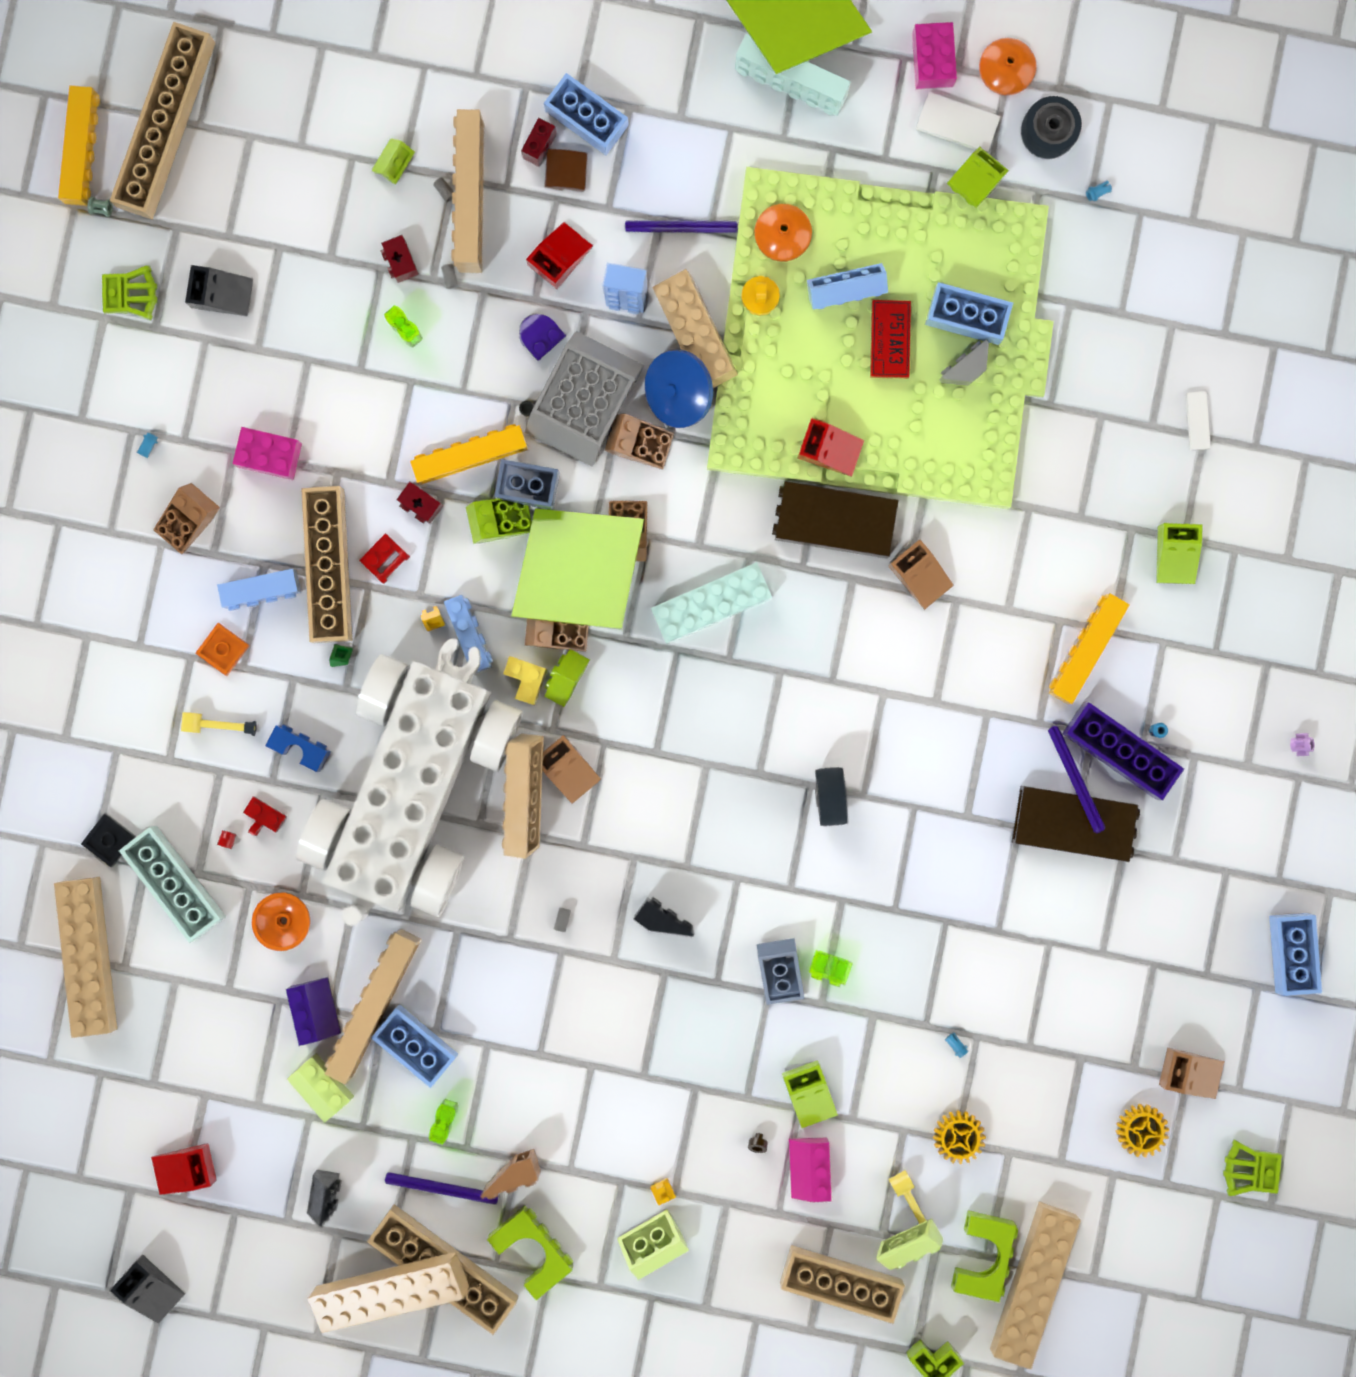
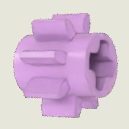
M1298 733L1296 738L1291 739L1292 752H1297V756H1309V752L1314 751L1315 742L1313 737H1308V733Z

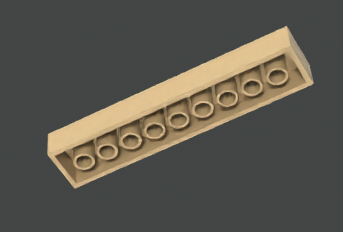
M173 22L110 198V202L117 208L153 220L215 46V41L209 33Z

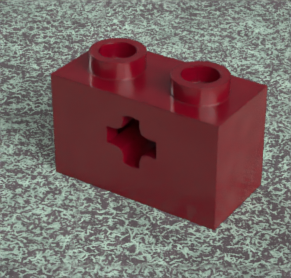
M538 117L521 150L523 159L540 167L547 154V150L557 135L555 125Z
M403 235L381 243L383 249L380 251L384 261L388 260L390 267L387 269L391 278H395L400 283L419 275ZM397 257H400V261H401V262H398V263H397V259H396V258H397Z
M410 481L396 499L401 503L399 505L400 508L407 513L410 510L416 514L414 518L423 524L425 521L431 524L443 507L439 501ZM416 501L421 502L423 506L417 507Z

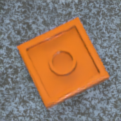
M217 623L195 654L225 676H228L250 645L225 626Z

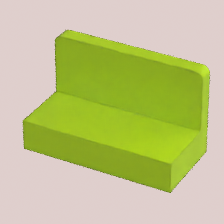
M390 139L372 171L381 174L392 184H397L415 151L401 140Z

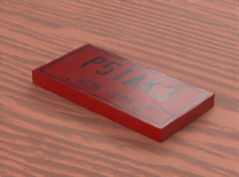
M872 300L870 378L909 379L911 301Z

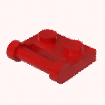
M385 533L359 561L379 581L385 584L388 581L387 578L404 560L407 561L410 556ZM395 552H398L399 556L380 573L378 570Z

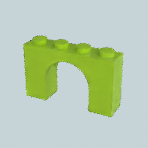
M524 1205L492 1231L487 1241L499 1255L514 1242L523 1238L536 1240L542 1245L545 1250L546 1261L524 1283V1287L532 1297L538 1300L572 1272L573 1260L567 1253L564 1254L562 1252L560 1243L555 1238L552 1239L550 1237L547 1227L537 1221L535 1212Z
M968 1210L964 1224L965 1233L992 1241L997 1247V1258L989 1269L982 1272L955 1267L951 1287L956 1293L1000 1303V1298L1005 1294L1004 1280L1009 1275L1010 1267L1008 1262L1009 1258L1012 1259L1014 1247H1012L1013 1240L1017 1238L1018 1228L1013 1220Z

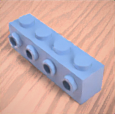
M879 263L807 280L810 304L813 310L824 309L827 306L842 305L845 302L859 301L863 298L876 297L888 293L887 272L883 264Z
M295 569L217 585L221 606L229 611L239 610L242 605H247V607L257 606L261 601H266V603L278 601L277 598L284 596L285 599L297 597L296 594L301 593L299 578Z
M459 595L444 601L467 662L469 660L468 653L470 648L476 647L480 650V667L475 674L492 668L491 662H493L490 652H486L484 648L486 642L483 634H479L477 630L479 624L475 615L472 616L469 610L472 608L469 599Z

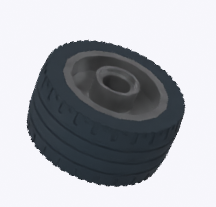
M1049 96L1038 100L1030 107L1022 121L1021 139L1024 146L1031 154L1043 159H1053L1064 155L1072 148L1080 135L1082 127L1080 113L1076 106L1064 97Z
M843 767L816 769L815 796L820 826L848 824Z

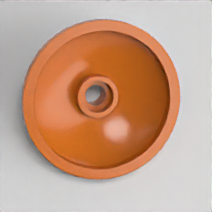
M1002 38L992 42L984 50L979 62V72L984 84L993 92L1001 95H1014L1025 90L1032 82L1036 73V60L1031 49L1022 41L1013 38ZM1011 59L1013 63L1010 64L1007 62V60Z
M790 204L773 205L759 216L754 231L755 241L760 251L768 258L780 262L791 261L800 257L807 250L812 238L811 223L807 215L796 206ZM786 226L788 230L782 231L780 228Z
M283 892L271 894L262 899L254 909L252 915L253 933L257 940L268 949L275 951L290 950L298 946L309 932V911L303 901L292 894ZM282 917H285L287 919L286 924H283L281 922Z

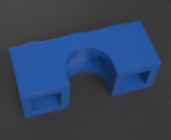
M282 724V726L276 725L265 746L282 755H287L293 745H298L303 751V757L299 764L315 772H321L331 752L326 749L327 745L318 741L315 744L309 741V736L303 733L298 735L292 732L293 728Z

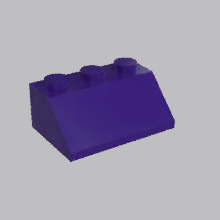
M328 977L293 985L286 989L299 1046L341 1034Z

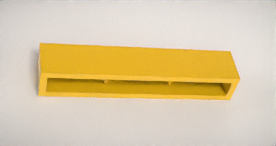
M69 85L58 199L64 204L87 206L88 200L91 197L89 184L93 178L91 164L95 158L93 144L96 143L95 125L98 124L97 106L100 105V97L92 87Z
M511 424L506 426L503 431L493 430L488 432L487 436L481 438L475 436L468 439L469 442L463 444L456 442L450 445L451 448L444 450L443 448L433 450L432 454L415 456L414 460L410 462L417 483L423 485L527 451V444L520 425Z
M1111 593L1100 597L1096 604L1098 606L1096 612H1092L1088 617L1087 622L1089 624L1086 629L1083 628L1077 637L1079 639L1078 643L1070 648L1068 652L1070 656L1067 662L1064 661L1058 670L1060 674L1049 685V694L1068 705L1073 704L1130 606V604Z

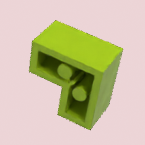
M569 649L566 655L562 654L557 663L559 666L555 665L550 673L552 679L549 678L544 687L547 689L544 697L565 707L577 683L584 674L590 659Z
M921 1339L906 1351L908 1359L923 1377H950L964 1365L960 1354L948 1341L935 1353H932Z

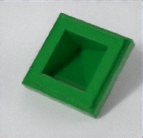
M334 644L329 658L330 666L348 665L353 648Z

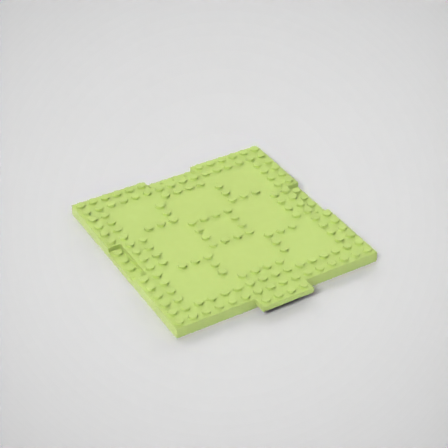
M746 167L723 342L738 375L717 387L707 470L988 507L1011 508L1025 395L1042 398L1045 395L1054 321L1036 319L1035 313L1049 206L986 198L976 208L968 204L960 194L935 191V193L864 185L859 184L860 181ZM790 204L796 206L807 215L811 223V242L807 250L794 260L786 262L772 260L765 256L756 244L754 235L756 222L759 216L773 205ZM786 226L780 228L782 231L788 230ZM879 263L883 264L887 272L888 293L876 297L863 298L859 301L845 302L842 305H832L824 309L813 310L809 301L807 280ZM757 276H764L773 280L778 286L780 293L779 302L775 309L769 314L762 316L750 313L742 304L741 299L742 289L746 282ZM938 282L1013 302L1003 341L999 345L989 343L987 369L969 386L945 384L939 381L943 376L941 372L949 365L954 367L957 364L956 360L962 354L968 355L972 352L970 348L978 341L981 343L984 341L925 325L934 289ZM872 300L911 301L909 379L870 378ZM811 418L833 425L864 440L852 477L797 459Z

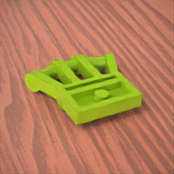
M146 265L129 273L102 274L103 313H131L152 321V312L155 304L158 303V297H156L157 284L152 277L151 267ZM144 275L147 282L129 283V280ZM129 290H148V296H129ZM130 303H147L144 312L130 307Z
M1233 1139V1146L1224 1159L1226 1169L1223 1170V1176H1225L1228 1187L1226 1190L1228 1196H1235L1250 1191L1278 1194L1282 1155L1280 1153L1253 1150ZM1242 1149L1253 1155L1254 1158L1253 1160L1238 1159L1236 1156L1239 1150ZM1234 1165L1252 1167V1174L1233 1172ZM1233 1178L1251 1180V1184L1236 1187Z

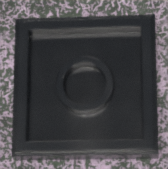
M104 813L81 845L108 866L113 867L122 856L119 850L137 836L107 813Z

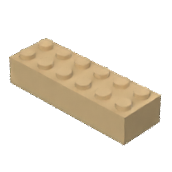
M687 269L653 286L652 288L681 350L694 354L705 364L710 373L713 388L737 376L738 373Z
M521 733L507 742L505 746L507 762L504 767V773L506 774L504 793H506L503 804L505 819L502 824L504 830V838L502 840L504 856L526 859L540 847L544 736Z
M793 1245L790 1246L780 1280L781 1290L892 1324L895 1322L905 1288L903 1280Z

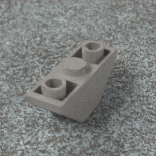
M987 339L983 343L978 341L970 348L972 352L968 355L962 354L956 360L957 364L954 367L949 365L941 372L943 376L939 381L945 384L969 386L987 369L989 347Z

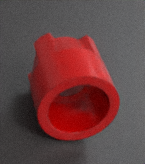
M222 830L217 845L232 849L236 834Z

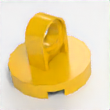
M757 276L748 280L741 294L744 307L750 313L758 316L767 315L778 305L780 297L779 288L776 283L764 276Z

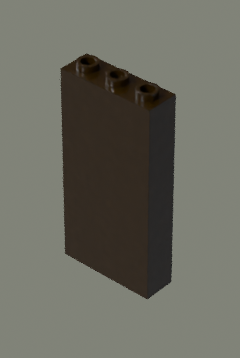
M786 481L784 486H780L778 497L781 498V504L776 506L775 516H778V523H774L772 535H775L776 541L886 559L890 557L899 500Z
M1020 786L1011 842L1130 862V858H1133L1134 855L1132 844L1133 839H1136L1137 836L1135 825L1136 820L1140 817V809H1138L1137 804L1091 797L1105 826L1103 831L1095 833L1078 795Z

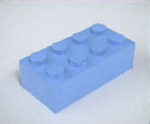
M567 73L544 102L545 112L604 155L609 153L629 126L627 116Z
M607 263L603 283L606 306L615 311L625 309L631 314L644 313L648 291L646 270Z
M938 282L934 289L925 325L982 341L987 339L989 343L999 345L1005 335L1013 302Z
M1310 913L1270 915L1275 993L1282 996L1322 993L1316 915Z
M401 1005L395 1008L371 1037V1039L430 1088L458 1056L455 1050Z

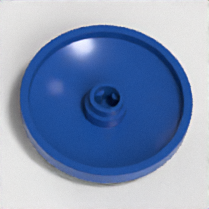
M671 350L660 354L650 364L645 377V395L650 409L660 421L674 428H685L697 424L707 415L713 400V384L708 369L697 356L685 350Z

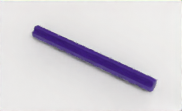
M625 221V231L736 233L738 231V223L736 221Z
M1053 726L1048 730V733L1094 832L1099 833L1105 829L1103 821L1059 727Z
M390 1172L385 1176V1184L494 1205L498 1203L499 1196L493 1199L481 1198L483 1190Z

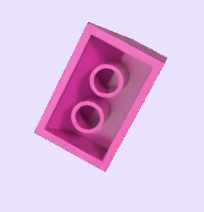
M828 1138L789 1139L791 1198L808 1202H832Z

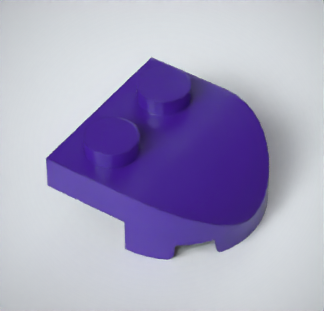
M542 314L529 315L521 322L519 327L521 344L525 346L537 361L566 337L564 332L550 317Z

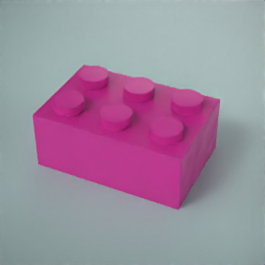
M953 22L915 24L912 32L915 88L953 87L957 79Z
M241 427L232 464L238 468L294 480L302 443L297 439Z

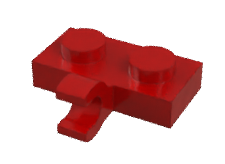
M255 796L251 798L243 811L244 814L255 820L248 830V833L253 836L259 834L263 825L277 833L287 817Z

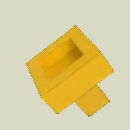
M434 606V611L427 613L426 609L422 610V615H420L427 632L446 626L437 606Z
M668 1178L650 1186L658 1206L676 1198Z

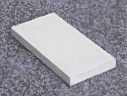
M929 92L916 130L974 150L980 146L988 153L1001 116Z

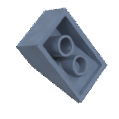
M501 459L494 497L536 508L553 510L560 472L554 468Z
M795 938L756 944L767 1005L805 999Z

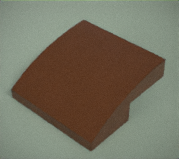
M548 149L544 188L584 192L588 153Z

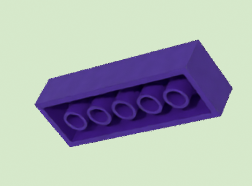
M1085 702L1081 705L1062 733L1065 737L1156 800H1164L1184 771V768L1090 702Z

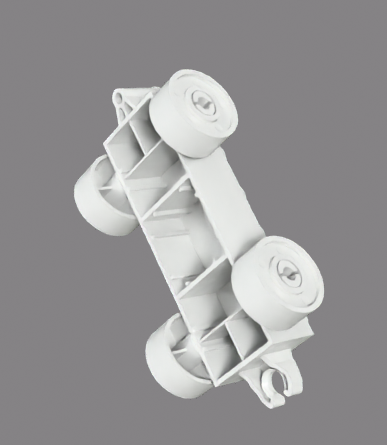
M453 638L444 643L440 649L438 664L435 669L415 661L412 662L410 667L408 664L381 654L372 665L358 698L356 715L386 726L352 811L329 800L321 799L304 828L296 853L298 861L323 871L327 870L323 883L351 894V906L347 909L345 908L342 912V919L347 925L353 926L364 920L376 904L395 912L401 910L406 904L413 885L416 888L411 900V906L436 917L441 915L450 898L463 865L464 855L436 845L427 861L425 862L423 859L471 741L473 740L475 743L470 761L499 772L507 757L505 755V746L507 742L515 738L523 715L522 710L495 700L486 716H482L491 691L471 684L472 677L477 672L481 662L480 650L476 647L470 648L468 663L463 667H456L451 662V655L459 646L458 640Z

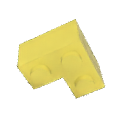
M509 656L503 674L521 680L515 699L535 705L548 669Z

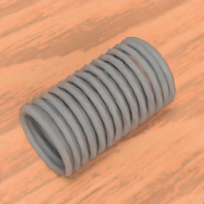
M443 177L438 178L433 186L438 190L445 202H450L453 190Z
M443 265L441 270L446 288H456L458 283L454 265Z
M559 908L554 930L566 932L571 910Z

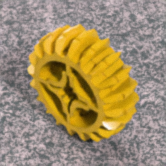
M1138 1104L1137 1109L1132 1105L1131 1112L1125 1109L1124 1113L1127 1115L1125 1117L1119 1115L1122 1123H1116L1121 1128L1117 1129L1116 1133L1120 1135L1117 1140L1123 1142L1122 1148L1127 1149L1129 1154L1134 1152L1136 1157L1142 1154L1144 1158H1147L1148 1152L1151 1156H1154L1155 1149L1161 1152L1159 1146H1166L1163 1139H1169L1165 1132L1170 1131L1165 1126L1168 1123L1167 1120L1162 1119L1164 1115L1161 1112L1158 1113V1109L1155 1107L1151 1109V1106L1148 1104L1145 1107L1142 1104ZM1140 1117L1137 1123H1132L1136 1118ZM1150 1117L1155 1121L1156 1131L1150 1128ZM1144 1128L1147 1130V1131H1145V1132L1142 1131L1141 1133H1140L1139 1131H1137V1130H1143ZM1129 1130L1135 1133V1144L1129 1138ZM1149 1138H1153L1149 1143L1146 1144V1141Z
M957 1110L956 1116H954L952 1112H949L950 1118L947 1119L943 1115L944 1122L937 1121L940 1128H934V1132L938 1134L933 1136V1139L937 1141L934 1146L939 1148L938 1153L940 1155L944 1154L943 1158L945 1160L950 1158L951 1163H955L956 1159L959 1164L963 1163V1159L969 1163L970 1156L973 1159L977 1158L974 1154L975 1152L982 1153L979 1146L985 1147V1143L980 1141L986 1139V1136L981 1134L985 1129L979 1127L981 1122L979 1120L975 1121L976 1117L973 1114L969 1117L968 1112L965 1111L961 1116V1112ZM966 1123L969 1126H964L963 1128H956L954 1124ZM950 1129L951 1136L949 1139H947L948 1142L945 1143L944 1138L946 1131ZM954 1131H956L963 1137L962 1140L965 1142L964 1144L961 1142V1140L957 1139V1135ZM974 1131V1140L971 1146H969L968 1138ZM957 1146H961L965 1150L956 1152L950 1149L955 1148Z

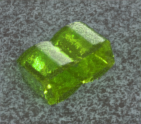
M394 305L384 314L391 328L400 335L408 346L413 348L423 339L417 326L407 318L403 310L398 306Z
M815 949L808 972L812 974L811 977L822 981V978L830 980V984L840 987L841 984L846 985L853 963Z
M444 1099L435 1113V1122L429 1131V1141L441 1145L445 1143L451 1133L452 1122L458 1112L457 1102Z

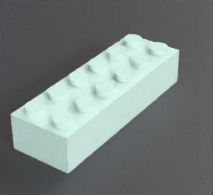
M745 34L736 53L735 70L739 74L751 76L758 83H766L778 92L784 91L793 99L806 101L811 107L817 106L828 115L838 116L847 97L851 81L807 61L776 74L748 34Z
M756 562L651 608V611L667 645L772 599V596Z
M157 826L149 827L119 850L189 943L199 939L226 918L225 914Z

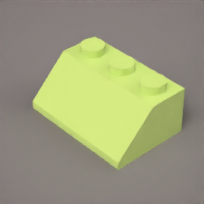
M316 1053L287 1080L325 1123L350 1102L354 1095L343 1083L325 1075L327 1070L325 1068L326 1063Z
M668 1210L661 1212L617 1238L627 1265L638 1280L689 1251L682 1233Z
M929 1219L881 1241L876 1259L889 1270L894 1268L900 1269L909 1261H918L929 1252L933 1254L939 1251L942 1247L943 1237L934 1221Z

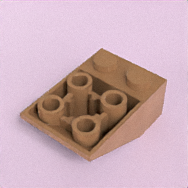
M617 414L604 451L663 469L674 433L630 415Z
M189 483L178 488L153 530L180 554H184L211 523L220 507L194 484Z
M609 501V516L644 519L636 561H647V501Z
M920 539L888 565L924 610L954 586L934 555Z
M527 618L525 646L562 650L571 649L573 651L586 652L589 625Z
M565 735L543 752L542 771L572 804L601 780Z
M1167 1047L1159 1085L1169 1091L1216 1099L1225 1061Z
M532 1149L515 1155L484 1187L481 1198L493 1199L499 1196L498 1193L504 1191L511 1193L516 1191L517 1187L535 1185L541 1173L535 1150Z

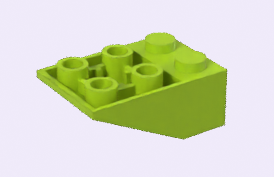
M979 146L947 184L951 187L952 191L959 193L965 198L968 204L977 208L999 185L1009 170Z
M498 498L476 501L466 506L473 544L530 533L532 520L528 505Z
M1163 523L1158 526L1156 583L1195 584L1202 548L1203 524Z
M818 1060L782 1073L801 1128L838 1115Z

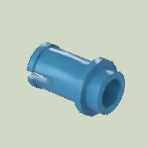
M1104 181L1095 187H1089L1086 191L1087 199L1089 201H1097L1099 197L1112 192L1111 184H1109V181Z
M149 432L143 435L145 438L137 450L138 454L146 458L149 457L154 444L158 443V437Z
M1157 723L1149 728V733H1153L1152 736L1163 738L1167 735L1168 728L1164 723Z
M954 1032L945 1038V1041L954 1050L955 1056L961 1058L968 1053L967 1045L964 1046Z

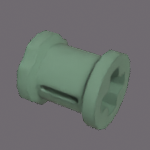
M95 197L89 198L88 212L90 214L99 213L105 214L106 217L111 216L113 203L110 202V199L104 201L97 200Z

